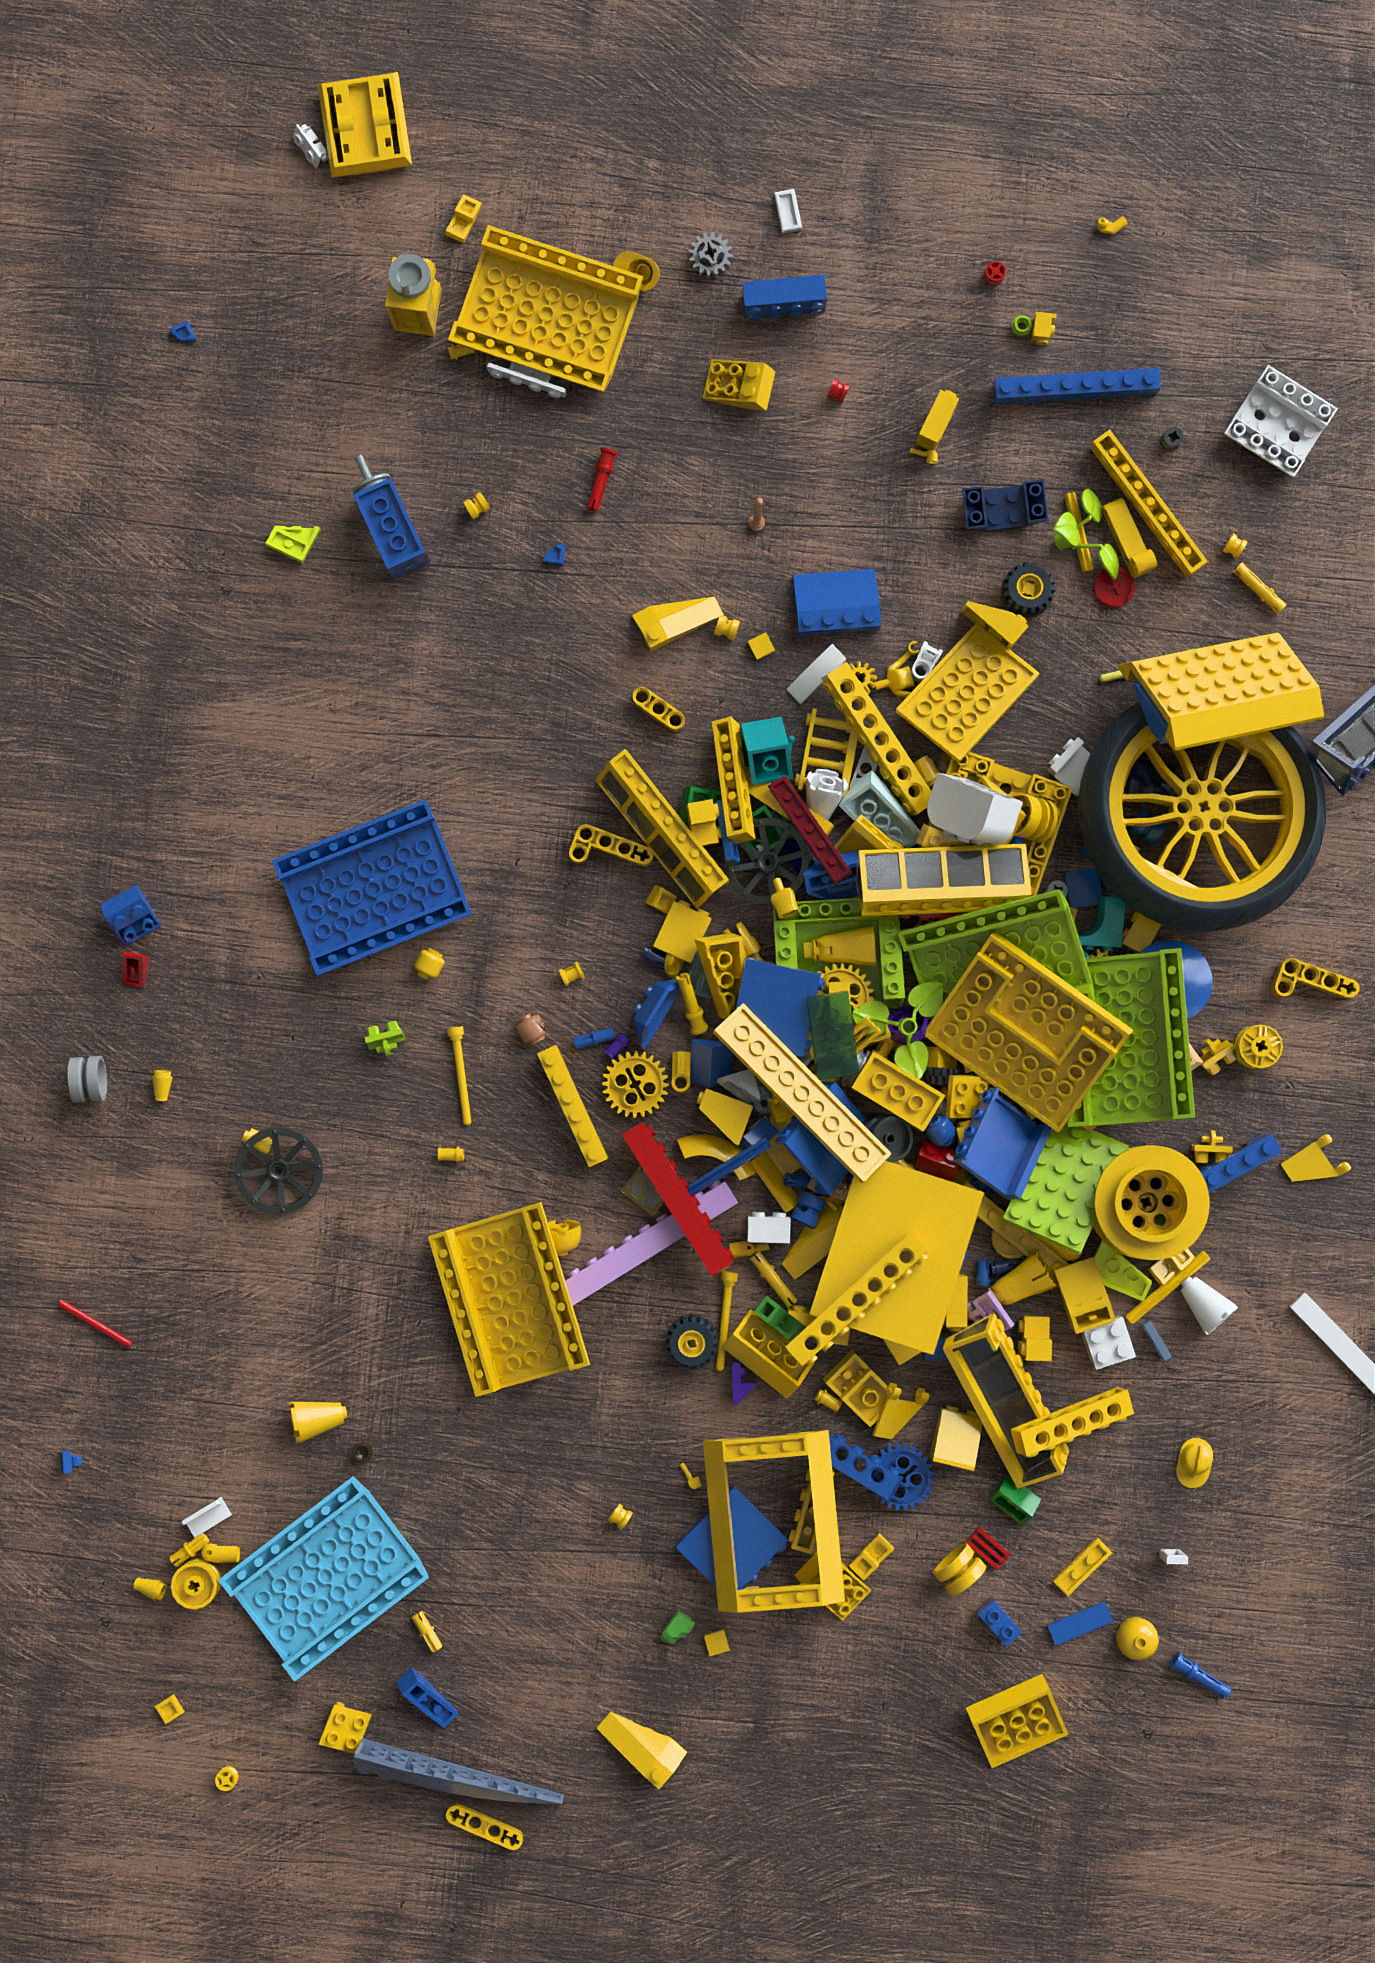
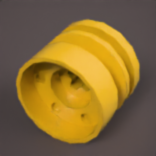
M1024 793L1014 794L1012 798L1023 802L1021 809L1026 814L1014 836L1039 843L1046 841L1056 829L1058 821L1056 806L1049 800Z
M1255 1025L1245 1027L1233 1039V1044L1236 1047L1234 1052L1237 1061L1246 1068L1259 1069L1270 1067L1278 1061L1282 1054V1039L1277 1031L1270 1026ZM1256 1043H1261L1263 1050L1258 1051Z

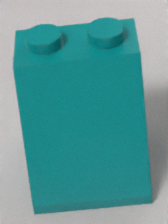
M782 717L742 723L743 742L752 785L777 781L785 775L788 779L793 778L789 743Z

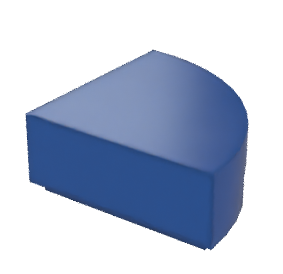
M188 320L169 329L172 335L182 342L190 343L197 341Z
M559 544L551 548L545 554L543 563L563 566L566 544Z

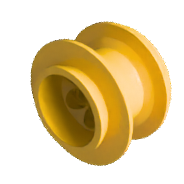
M1156 1145L1128 1148L1127 1151L1118 1155L1109 1163L1099 1178L1094 1199L1097 1219L1093 1228L1098 1236L1111 1248L1128 1257L1161 1260L1178 1255L1198 1239L1206 1225L1210 1207L1206 1182L1195 1164L1176 1150ZM1153 1178H1157L1160 1182L1156 1190L1150 1186V1181ZM1133 1179L1139 1183V1188L1136 1191H1132L1129 1187V1183ZM1165 1195H1169L1172 1199V1203L1168 1207L1164 1206L1162 1202ZM1125 1198L1130 1201L1128 1210L1122 1209L1121 1201ZM1147 1198L1146 1201L1149 1203V1205L1142 1207L1143 1204L1140 1202V1200ZM1157 1214L1163 1217V1223L1159 1226L1154 1223V1217ZM1136 1216H1140L1143 1221L1142 1225L1138 1228L1133 1224V1219Z

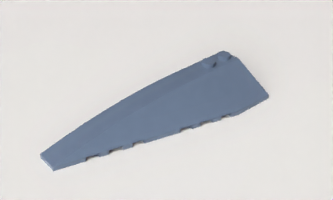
M364 1738L354 1755L353 1768L358 1769V1772L363 1774H370V1772L378 1774V1777L384 1780L392 1778L438 1791L498 1801L562 1804L564 1794Z

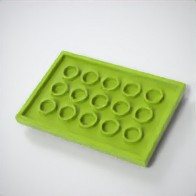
M1068 1121L1059 1133L1051 1129L1021 1199H1011L1002 1221L1080 1255L1097 1219L1094 1199L1099 1178L1109 1163L1118 1155L1127 1151L1129 1145L1094 1130L1088 1131L1080 1126L1068 1127Z

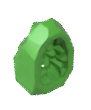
M678 1610L662 1632L661 1640L665 1643H675L678 1639L685 1638L695 1625V1621Z

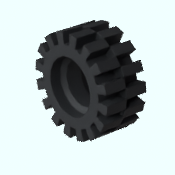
M926 1067L922 1075V1081L930 1085L948 1086L949 1075H959L960 1069Z

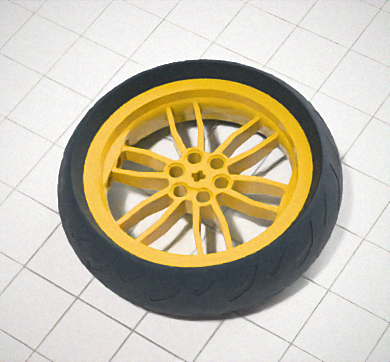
M1140 702L1123 712L1108 726L1092 749L1083 771L1078 796V816L1084 846L1093 866L1107 887L1130 908L1146 918L1169 927L1188 931L1209 932L1240 927L1266 916L1281 906L1295 893L1312 869L1321 848L1326 824V797L1321 773L1309 757V747L1293 726L1219 741L1209 759L1203 781L1198 780L1184 749L1174 751L1170 745L1186 779L1183 783L1167 768L1152 747V744L1158 740L1149 728ZM1227 742L1231 746L1240 749L1241 753L1231 771L1220 781L1214 778L1218 757L1224 744ZM1143 752H1146L1159 775L1177 793L1178 797L1152 793L1127 795L1123 793L1130 770ZM1247 753L1257 757L1266 767L1277 791H1252L1228 796L1225 793V787L1239 771ZM1207 786L1214 788L1215 795L1208 793ZM1192 787L1195 794H1188L1186 788ZM1279 798L1281 815H1255L1236 811L1235 803L1250 799ZM1122 802H1150L1169 807V813L1153 818L1125 819L1123 818ZM1219 804L1226 806V812L1220 811ZM1177 805L1184 806L1185 813H1180ZM1200 805H1203V806H1204V807H1203L1204 812H1201V811H1200V810H1201ZM1226 820L1246 823H1280L1276 842L1261 865H1258L1245 842L1227 824ZM1171 821L1178 822L1180 828L1163 849L1156 865L1141 857L1126 830V826H1151ZM1189 822L1196 824V831L1189 828ZM1215 822L1217 830H1212L1209 823ZM1221 834L1237 849L1252 870L1250 875L1241 880L1237 877L1225 857L1218 835ZM1184 836L1190 839L1185 862L1179 875H1176L1169 870L1163 869L1164 866L1162 865L1172 847ZM1201 836L1206 837L1216 862L1231 884L1213 888H1198L1183 880L1195 858Z

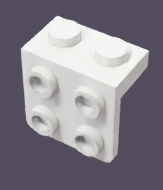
M1079 737L1075 741L1070 739L1063 747L1065 749L1064 753L1061 756L1056 754L1049 762L1052 766L1047 770L1060 783L1073 787L1071 793L1075 796H1079L1081 778L1090 753L1082 746L1084 742Z

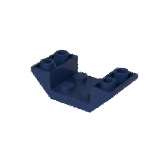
M1044 480L1023 482L1022 486L983 490V486L962 488L966 530L991 532L1018 529L1049 520Z

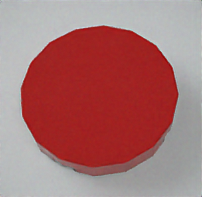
M1119 567L1116 580H1113L1107 570L1104 569L1097 575L1093 590L1095 597L1101 604L1106 607L1117 608L1124 606L1131 600L1135 591V582L1131 574L1122 567Z

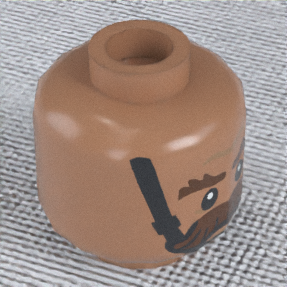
M528 1013L519 1018L520 1023L516 1026V1030L524 1043L533 1045L545 1038L544 1034L547 1032V1028L539 1015L531 1016Z

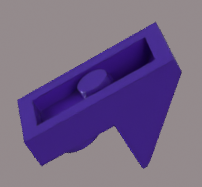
M731 1361L733 1405H738L757 1385V1381L741 1382V1378H745L744 1366H740V1361Z

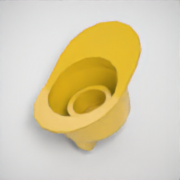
M626 251L620 253L613 262L614 267L643 276L640 290H651L659 281L660 273L657 264L646 256Z
M1192 1438L1187 1440L1180 1450L1176 1475L1181 1484L1188 1488L1202 1486L1209 1477L1213 1461V1451L1205 1440Z

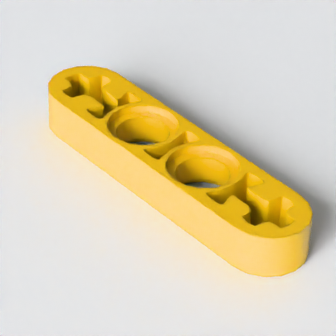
M454 1803L447 1809L446 1819L452 1825L510 1850H517L522 1845L523 1834L517 1828L462 1804ZM458 1809L459 1815L463 1817L468 1813L465 1824L462 1823L464 1818L457 1816L456 1819L452 1818L453 1814L450 1811L454 1812ZM472 1817L480 1819L481 1825L478 1828L470 1826L469 1820ZM492 1825L498 1826L500 1834L497 1836L490 1835L489 1827ZM504 1829L507 1830L506 1835L512 1837L514 1834L517 1835L519 1842L515 1841L514 1844H511L510 1838L506 1836L504 1840H501Z

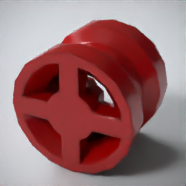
M999 261L990 262L984 272L986 283L991 286H997L1002 283L1006 274L1005 266Z
M835 378L827 398H835L839 403L843 404L850 384H842Z

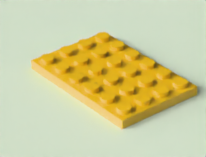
M976 623L896 708V713L960 763L1039 677L1040 673Z

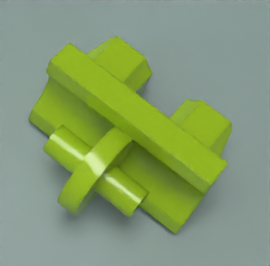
M396 1021L388 1022L386 1024L387 1032L380 1033L378 1026L367 1028V1037L364 1038L369 1050L376 1049L377 1053L385 1052L386 1056L389 1057L391 1056V1050L398 1048L397 1043L406 1041Z

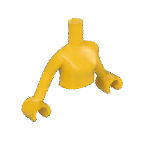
M911 642L908 646V651L888 667L887 679L874 682L876 690L889 687L896 696L904 698L909 696L911 692L902 690L914 687L909 666L897 668L902 666L912 655L919 653L920 650H911V646L918 644V642Z

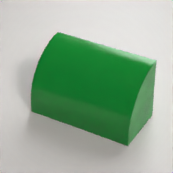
M1007 1474L996 1487L989 1501L1023 1525L1033 1517L1041 1499L1026 1487L1017 1489L1012 1477Z

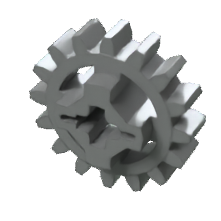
M705 232L702 239L699 236L696 237L697 243H691L692 249L689 250V256L692 257L689 258V263H695L693 270L699 269L700 276L703 273H707V278H710V275L713 273L715 277H718L719 271L723 274L725 273L724 267L730 268L729 261L732 260L733 255L729 253L732 252V246L727 247L728 239L722 241L721 234L715 237L714 232L711 233V236H707ZM704 245L703 250L697 254L699 248ZM708 249L711 252V254L714 255L713 261L712 258H710V256L707 255ZM719 259H723V261L718 265L717 262L719 261Z

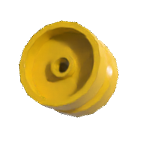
M967 1543L951 1551L932 1572L939 1582L947 1581L945 1588L952 1597L970 1587L987 1567L979 1557L972 1558L974 1551Z
M202 1558L189 1560L172 1577V1595L177 1603L185 1608H203L221 1590V1583L218 1581L222 1578L221 1572L214 1563Z

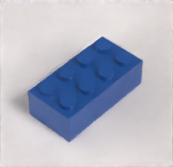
M825 275L743 282L742 301L744 319L749 318V320L754 321L768 316L771 319L780 318L781 315L798 317L802 313H810V315L821 314L825 311L827 303Z

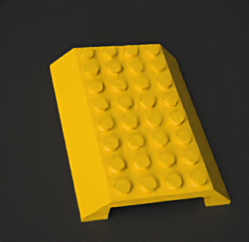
M488 225L481 243L482 252L460 316L458 321H454L448 341L604 392L612 378L635 311L643 276Z
M1279 633L1118 664L1117 667L1126 681L1138 679L1168 723L1165 737L1174 751L1324 718L1319 685Z
M542 1202L428 1236L475 1397L566 1370L571 1371L590 1365Z

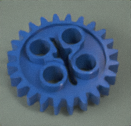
M896 1442V1448L894 1449L888 1444L887 1452L881 1448L882 1456L877 1454L874 1456L882 1460L881 1465L884 1467L892 1466L900 1471L901 1474H904L913 1465H917V1468L906 1474L905 1481L902 1480L899 1486H902L906 1491L903 1496L894 1494L891 1500L882 1497L880 1504L887 1501L888 1509L894 1504L896 1505V1511L899 1510L900 1506H903L904 1510L907 1511L908 1505L915 1509V1502L922 1505L923 1501L921 1498H929L926 1491L933 1492V1488L929 1484L935 1483V1480L930 1478V1476L935 1475V1471L929 1470L933 1463H926L929 1455L922 1457L923 1449L916 1452L915 1445L909 1449L907 1442H905L903 1448H900L899 1443ZM900 1457H907L910 1463L906 1467H901L898 1464V1459ZM880 1470L874 1473L876 1482H880L883 1479ZM913 1474L921 1475L922 1481L919 1484H914L911 1481L910 1477ZM876 1493L874 1497L877 1498L880 1497V1495Z

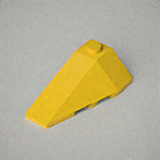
M715 597L649 606L632 615L650 652L718 619L723 613Z

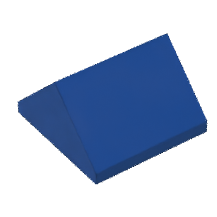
M692 1039L690 1080L707 1087L720 1085L717 1083V1079L731 1074L732 1052L722 1041Z

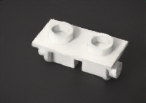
M306 124L301 127L296 125L293 134L294 142L297 146H300L305 153L306 159L317 169L321 160L326 162L329 159L328 151L321 142L313 143L318 138L310 126Z

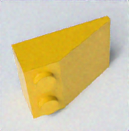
M970 601L965 604L961 611L974 624L980 625L1009 649L1013 647L1029 627L1026 624V619L1019 614L1016 616L1013 612Z

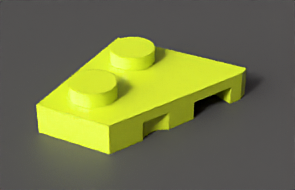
M275 526L266 541V546L303 564L321 532V528L318 526H314V528Z

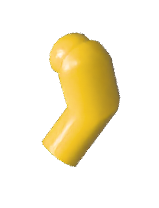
M1123 216L1113 223L1105 218H1100L1097 221V229L1101 233L1110 235L1116 234L1128 225L1127 220Z

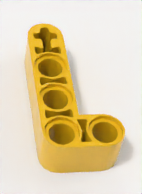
M1123 498L1103 505L1104 517L1131 576L1137 578L1153 571L1157 567L1156 557L1151 549H1146Z
M587 824L581 825L578 828L569 851L571 860L576 864L586 862L592 848L643 867L649 866L653 861V852L650 848ZM583 830H590L592 836L588 840H583L580 837ZM609 837L611 844L608 847H602L600 845L601 838ZM622 844L630 846L631 849L628 854H621L619 852V847ZM634 847L638 848L636 850L637 853L643 854L645 851L650 858L645 859L644 862L641 861V857L635 855V858H631L634 854ZM576 849H582L585 854L583 858L576 859L573 857V852Z
M1293 958L1282 960L1278 964L1271 984V992L1276 997L1289 996L1293 992L1296 982L1345 999L1355 997L1359 992V984L1355 980ZM1286 963H1290L1293 966L1291 974L1285 971ZM1306 970H1310L1313 974L1310 981L1304 976ZM1326 976L1332 980L1331 987H1327L1324 984ZM1280 982L1286 985L1285 993H1281L1278 990ZM1349 985L1348 988L1351 989V992H1347V990L1342 987L1338 988V986Z

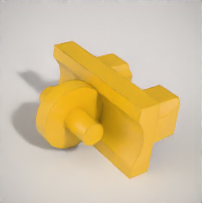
M1208 1038L1204 1040L1206 1047L1201 1050L1203 1056L1200 1057L1203 1063L1199 1066L1204 1068L1209 1074L1215 1075L1221 1070L1217 1064V1061L1223 1059L1226 1064H1231L1237 1060L1234 1052L1236 1047L1233 1043H1229L1228 1040L1221 1043L1219 1039H1216L1214 1042H1211Z
M1210 1130L1209 1136L1201 1137V1142H1208V1145H1191V1151H1194L1195 1162L1208 1163V1152H1215V1163L1229 1157V1153L1233 1151L1231 1146H1215L1216 1143H1223V1137L1216 1136L1215 1130Z

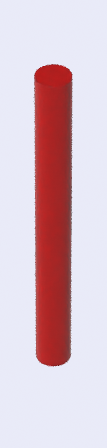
M63 1299L58 1303L57 1306L124 1347L128 1349L131 1347L133 1341Z

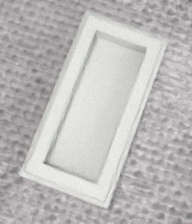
M795 190L775 192L774 197L782 234L801 231L802 224Z
M1180 1549L1159 1550V1557L1166 1564H1188V1556Z

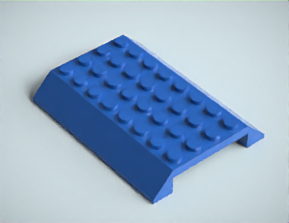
M427 799L272 860L277 876L283 883L311 955L309 957L317 976L472 915L466 895Z

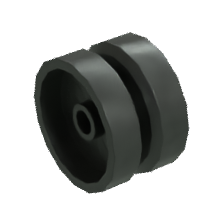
M884 1113L874 1114L863 1123L891 1152V1155L885 1161L897 1162L905 1158L910 1152L913 1144V1132L910 1125L902 1118Z

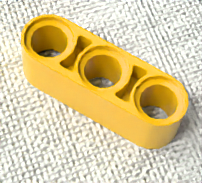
M639 687L633 692L634 705L672 732H679L683 729L685 718L677 709L647 688ZM640 693L648 696V699L643 703L636 700L637 695ZM656 705H661L665 710L662 714H655L653 708ZM672 717H678L681 719V724L679 726H672L669 721Z

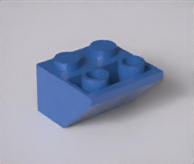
M137 885L101 904L106 921L125 946L161 927V923L151 905Z

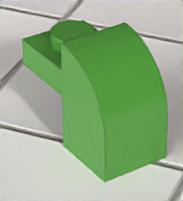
M768 1296L764 1298L754 1311V1313L789 1341L798 1336L805 1327Z

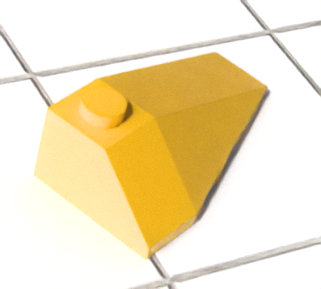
M826 1204L823 1212L817 1215L819 1221L815 1229L805 1226L783 1260L782 1265L794 1280L829 1254L843 1211L841 1204L836 1206V1211H833Z
M611 1711L597 1726V1729L658 1789L670 1778L687 1753L671 1737L659 1734L648 1727L636 1724L632 1720Z

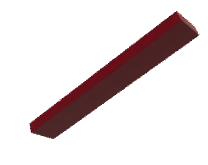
M786 775L768 785V789L833 884L836 885L851 876L852 871Z

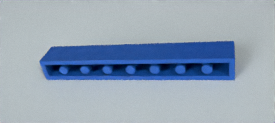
M1159 368L995 378L993 383L994 405L1157 395L1161 389Z

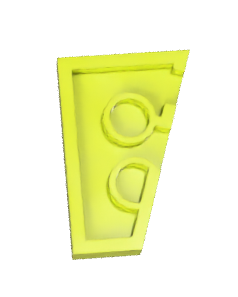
M1102 1239L1094 1255V1260L1104 1286L1144 1301L1152 1281Z

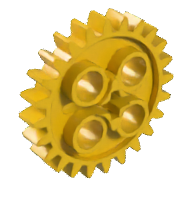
M835 963L832 965V970L825 966V973H822L821 977L825 979L823 990L828 992V981L832 979L837 982H850V987L854 986L858 989V995L850 994V1000L858 1002V1004L851 1002L852 1012L862 1004L874 1000L873 997L869 996V994L873 993L874 989L867 988L871 981L864 982L866 974L859 976V968L853 972L852 965L845 969L844 963L841 964L839 969H837ZM822 990L818 992L817 999H820V1006L818 1012L814 1011L817 1013L814 1019L821 1018V1026L827 1022L829 1023L828 1029H831L833 1025H830L829 1008H825L822 1005V1000L829 999V995L823 993ZM851 1014V1026L854 1027L856 1023ZM849 1024L836 1025L837 1031L840 1030L841 1026H843L846 1031L849 1028Z
M635 1051L632 1057L627 1052V1058L624 1059L619 1055V1062L612 1060L613 1068L606 1067L610 1074H603L608 1079L607 1082L602 1083V1085L608 1086V1089L604 1090L603 1093H609L610 1095L606 1101L613 1100L611 1108L619 1107L617 1113L625 1110V1116L627 1117L630 1112H633V1117L636 1118L637 1112H640L642 1117H645L646 1110L652 1114L651 1107L654 1106L659 1109L657 1102H664L661 1095H668V1092L663 1090V1087L669 1086L668 1083L663 1082L664 1079L668 1078V1075L661 1074L665 1067L659 1069L660 1061L653 1063V1055L647 1059L646 1052H643L641 1057L638 1056L637 1051ZM641 1064L645 1067L646 1072L643 1076L634 1074V1067ZM626 1068L630 1069L636 1081H641L639 1087L646 1098L645 1101H642L635 1088H630L632 1081L626 1072ZM620 1074L627 1077V1083L624 1086L616 1084V1077ZM650 1082L655 1085L656 1090L653 1094H646L644 1092L646 1083ZM631 1092L637 1095V1102L632 1105L626 1102V1095Z

